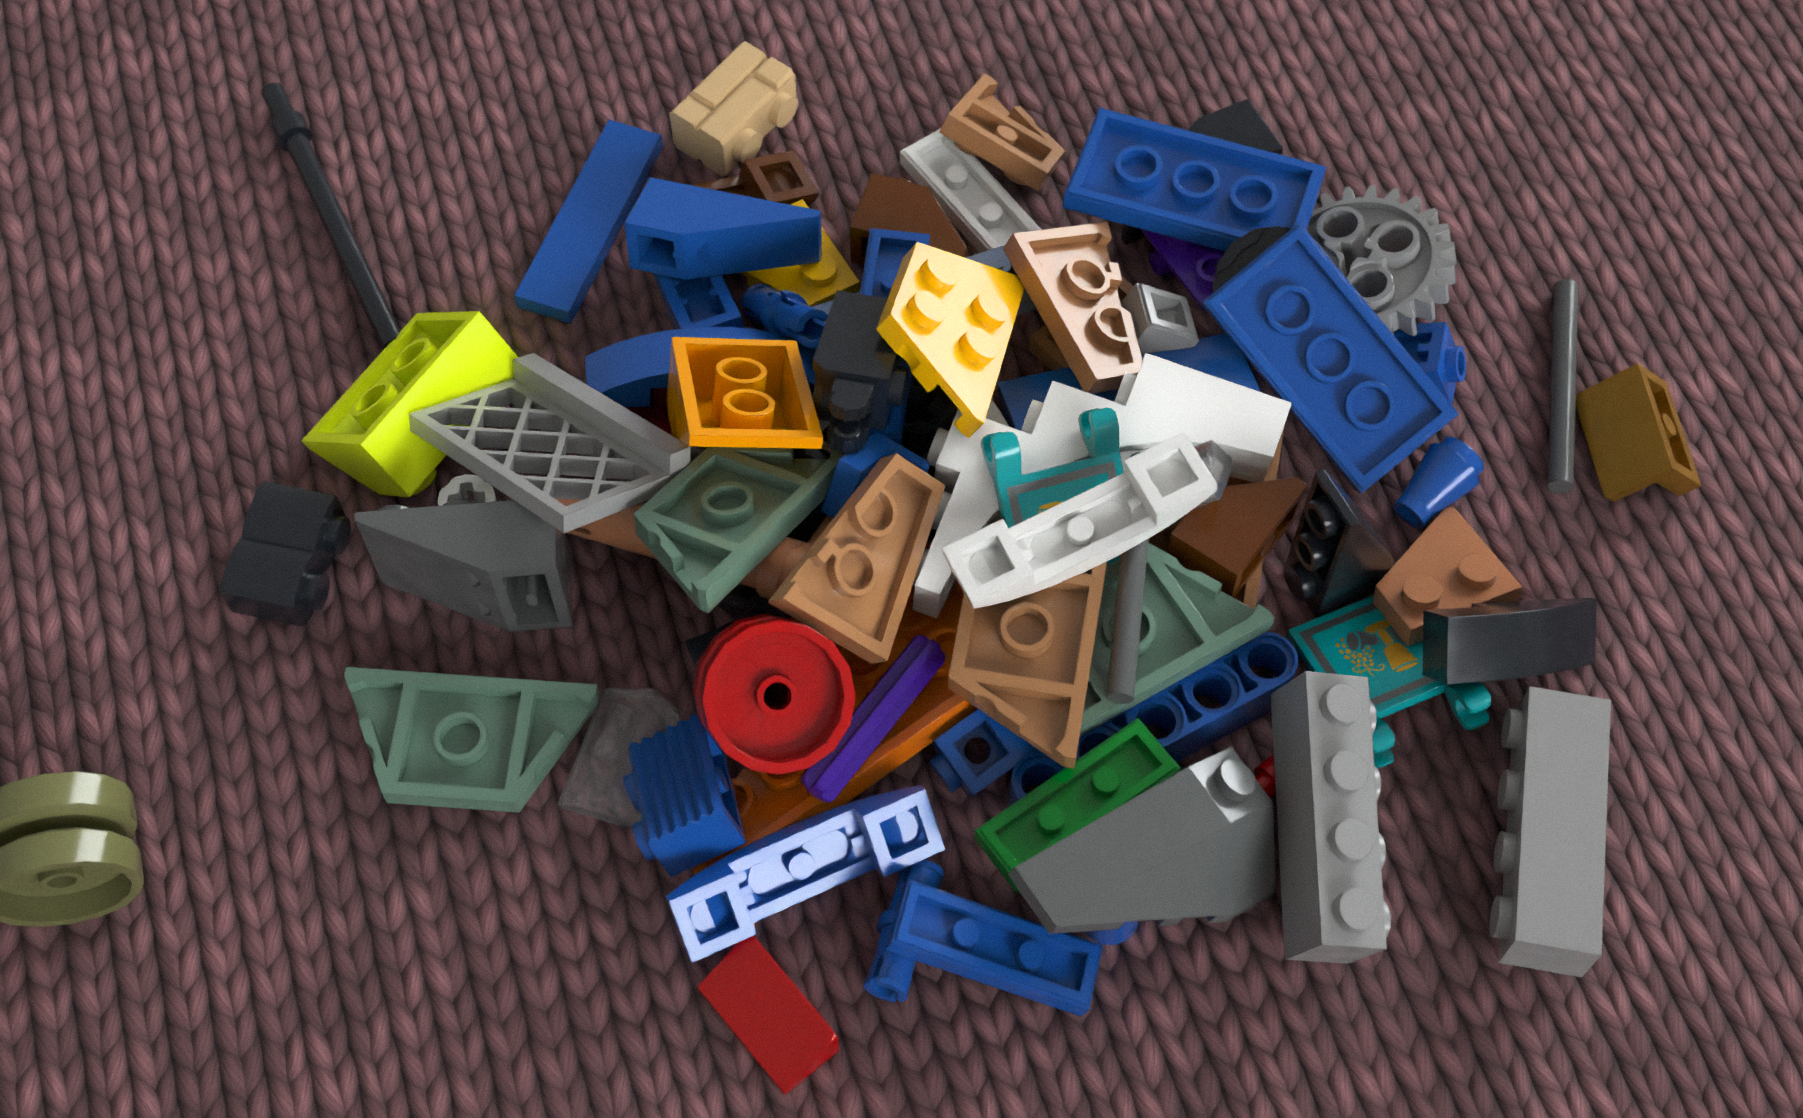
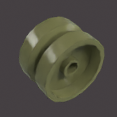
M75 771L41 774L16 780L0 787V922L13 926L32 927L74 924L102 917L128 905L141 894L144 883L141 851L132 840L137 827L134 794L125 782L105 774Z

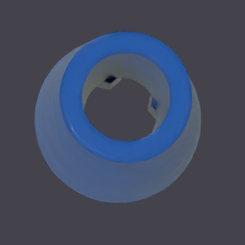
M1445 437L1440 444H1430L1404 492L1393 504L1396 513L1412 527L1422 529L1430 519L1442 512L1444 508L1449 507L1479 485L1478 475L1484 469L1481 458L1470 446L1454 437Z

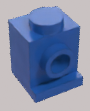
M977 709L931 743L937 755L929 760V764L951 794L961 787L966 795L971 797L1012 769L1020 759L1037 748ZM979 739L986 744L988 755L984 762L975 764L966 758L964 747L968 740Z

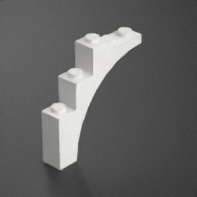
M1145 353L1137 375L1125 372L1115 402L1052 381L1044 403L1032 400L1021 431L985 419L984 424L970 438H967L953 424L962 415L958 409L950 430L948 431L940 427L937 430L927 457L929 465L935 467L934 478L946 486L932 525V529L937 530L930 549H924L912 585L915 586L912 610L937 619L957 581L943 555L942 548L1001 520L994 483L982 453L981 440L984 436L996 432H1014L1020 445L1022 474L1090 458L1091 456L1080 432L1079 415L1084 411L1095 408H1112L1116 412L1119 424V452L1123 470L1124 460L1130 458L1133 453L1145 451L1185 432L1209 472L1218 473L1227 470L1225 473L1227 476L1255 483L1263 482L1274 457L1292 403Z

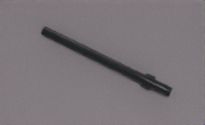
M280 83L267 84L262 89L261 94L273 118L271 129L281 149L289 151L375 335L384 350L390 342L397 338L400 332L397 322L310 144L312 133L304 116L300 112L294 111Z

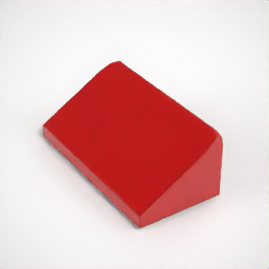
M754 936L738 942L697 986L698 991L784 1096L839 1051V1041L836 1033Z

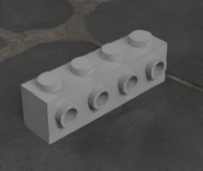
M1305 671L1271 693L1285 960L1349 964L1386 950V938L1391 925L1389 907L1383 899L1381 870L1385 862L1386 846L1383 836L1379 833L1377 800L1381 791V777L1377 767L1374 766L1372 735L1376 726V709L1369 698L1368 677Z
M1529 686L1517 708H1508L1505 713L1501 732L1502 748L1511 749L1510 770L1504 769L1498 787L1497 805L1498 809L1507 810L1506 832L1501 831L1497 837L1493 860L1494 871L1503 873L1502 896H1496L1494 899L1489 925L1490 936L1500 939L1498 963L1583 977L1602 956L1611 700Z

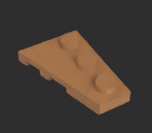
M1108 222L1013 233L1004 246L1003 251L1083 391L1093 394L1119 389L1125 372L1137 375L1143 360L1131 312L1121 306L1117 288L1123 280L1119 264L1110 262L1107 244L1112 237Z
M897 453L881 458L769 599L768 603L871 664L888 661L946 485Z

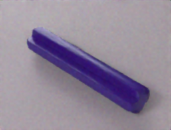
M923 635L913 637L853 711L850 727L835 750L805 770L802 774L801 782L812 796L825 803H830L836 799L944 664L946 656L936 641L930 640Z

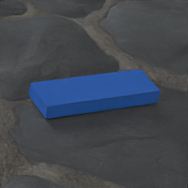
M908 879L901 888L885 950L1082 1017L1090 1009L1103 945L1068 933L1049 934L1042 924Z

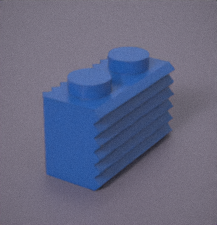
M691 714L689 721L679 720L676 727L667 725L664 732L655 731L652 738L643 737L640 743H630L628 752L632 772L623 776V783L631 803L641 813L642 820L633 823L632 830L640 851L648 861L657 858L670 877H673L747 843L744 835L745 831L741 824L743 822L737 806L738 802L734 795L736 793L732 787L733 782L730 778L729 765L725 759L726 754L714 742L699 720L698 715Z

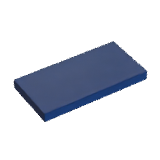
M1099 108L1064 193L1063 208L1226 252L1232 242L1253 229L1273 226L1293 228L1300 222L1307 230L1327 166Z
M1300 222L1201 304L1279 399L1292 403L1289 411L1358 494L1367 490L1459 415Z

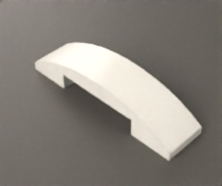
M1182 432L1124 460L1125 473L1008 528L1005 521L1001 519L943 547V555L972 608L991 606L1023 597L1099 566L1162 531L1217 491V483L1186 433Z

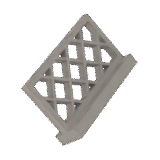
M535 353L513 359L514 379L409 414L411 432L562 533L569 532L650 500L690 464V446H687L679 439ZM510 403L515 405V408L501 407ZM449 424L470 425V427L449 426ZM484 426L508 427V428H516V429L513 430V429L484 428ZM528 429H540L541 431H530ZM477 447L508 449V451L480 450ZM521 450L554 452V454L521 452ZM567 453H576V454H579V455H581V456L566 455V454H567ZM515 472H518V473H534V474H548V476H547V477L524 476V475H518V474H516ZM560 475L595 477V478H594V480H589V479H573V478H560ZM606 478H615L621 481H606ZM554 498L577 499L581 501L565 506Z

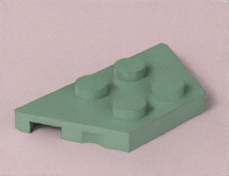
M707 447L634 513L636 534L700 610L709 613L826 498L838 461L847 453L842 454L832 448L829 459L794 458L793 448Z
M1148 543L1134 701L1127 704L1114 703L1109 701L1106 696L1120 559L1106 566L1080 736L1272 629L1275 617L1269 609L1260 604L1255 609H1252L1221 591L1222 583L1200 571H1191L1180 565L1177 558Z
M346 667L344 673L346 684L351 692L359 717L358 721L372 757L373 768L381 793L387 803L520 813L598 706L600 698L597 684Z

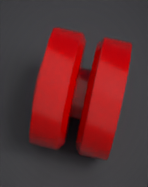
M769 614L737 620L714 636L698 660L692 689L698 718L722 751L750 770L778 775L808 769L833 752L850 727L856 698L850 666L834 642L795 619ZM779 682L782 684L778 688L784 692V696L780 702L774 705L771 701L764 700V692L769 685Z

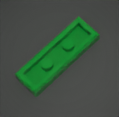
M1137 718L1077 759L1075 769L1064 768L977 828L974 840L1015 892H1018V888L1008 875L1014 867L1180 772L1181 768L1140 719Z

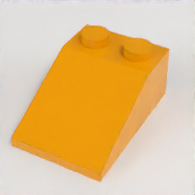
M671 337L666 404L671 433L687 446L822 449L823 435L797 341Z

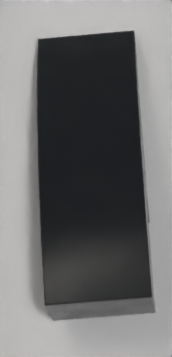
M1570 598L1472 603L1470 608L1423 610L1422 675L1445 684H1457L1551 674L1594 664L1597 599Z

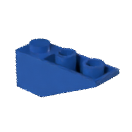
M652 177L647 181L624 222L629 267L631 269L685 280L817 263L822 258L820 210Z

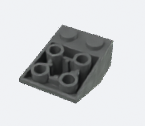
M512 498L508 501L475 503L469 500H452L443 506L418 508L387 505L379 508L377 511L355 512L356 525L382 583L508 632L573 627L572 559L565 533H562Z

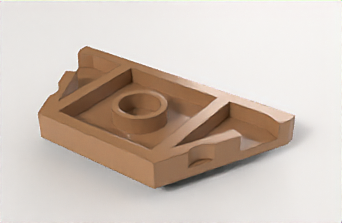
M1107 562L1051 587L991 606L973 609L965 593L963 596L948 676V688L1067 768L1075 769Z

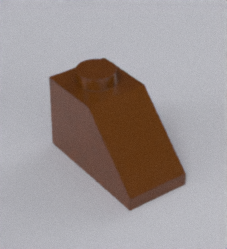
M872 172L850 224L851 262L861 265L865 264L870 228L930 234L931 247L966 258V245L927 186L915 184L902 177L892 178Z
M1296 477L1222 486L1219 488L1215 498L1202 502L1186 515L1166 527L1164 537L1170 540L1167 553L1177 558L1180 565L1191 571H1200L1222 583L1221 591L1235 598L1297 518L1308 484Z

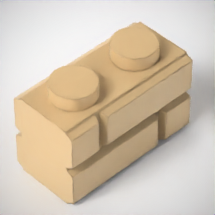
M744 41L669 113L673 143L677 149L696 161L700 159L704 166L724 177L739 162L743 163L746 159L754 158L760 150L762 139L775 126L782 128L791 121L798 106L795 74L790 67L773 57L768 59L763 51Z

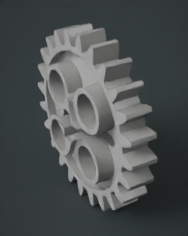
M1370 185L1364 196L1355 198L1350 186L1345 187L1342 200L1336 202L1327 193H1322V207L1313 210L1307 232L1315 241L1321 244L1327 256L1393 335L1394 331L1401 329L1405 333L1415 336L1417 334L1415 318L1434 321L1436 319L1434 303H1448V285L1456 283L1454 266L1457 264L1454 242H1451L1449 225L1439 224L1438 211L1435 208L1422 212L1421 200L1418 196L1401 204L1400 193L1397 188L1391 190L1384 199L1377 198L1375 185Z

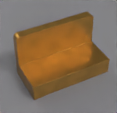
M1636 363L1576 394V409L1605 498L1616 502L1654 483L1661 485L1677 496H1682L1701 487L1666 381L1639 363Z

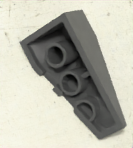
M1230 747L1176 773L1017 865L1008 875L1049 934L1119 929L1125 922L1155 920L1157 927L1173 926L1178 924L1183 918L1206 917L1208 923L1227 922L1263 903L1276 893L1273 802L1257 782L1252 771L1242 762L1233 748Z

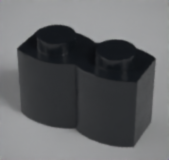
M266 481L260 485L250 504L242 537L236 543L228 559L219 593L232 612L305 627L313 611L323 608L330 588L329 575L325 572L333 561L335 554H342L350 537V520L346 517L337 496Z

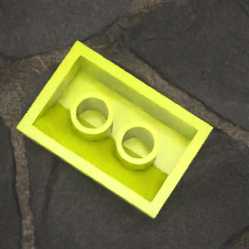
M480 311L417 313L398 333L397 338L388 344L301 441L309 450L377 494L411 497L420 493L432 483L437 474L435 468L445 458L446 454L410 431L409 414L513 379V359L519 357ZM449 424V426L470 427V425Z

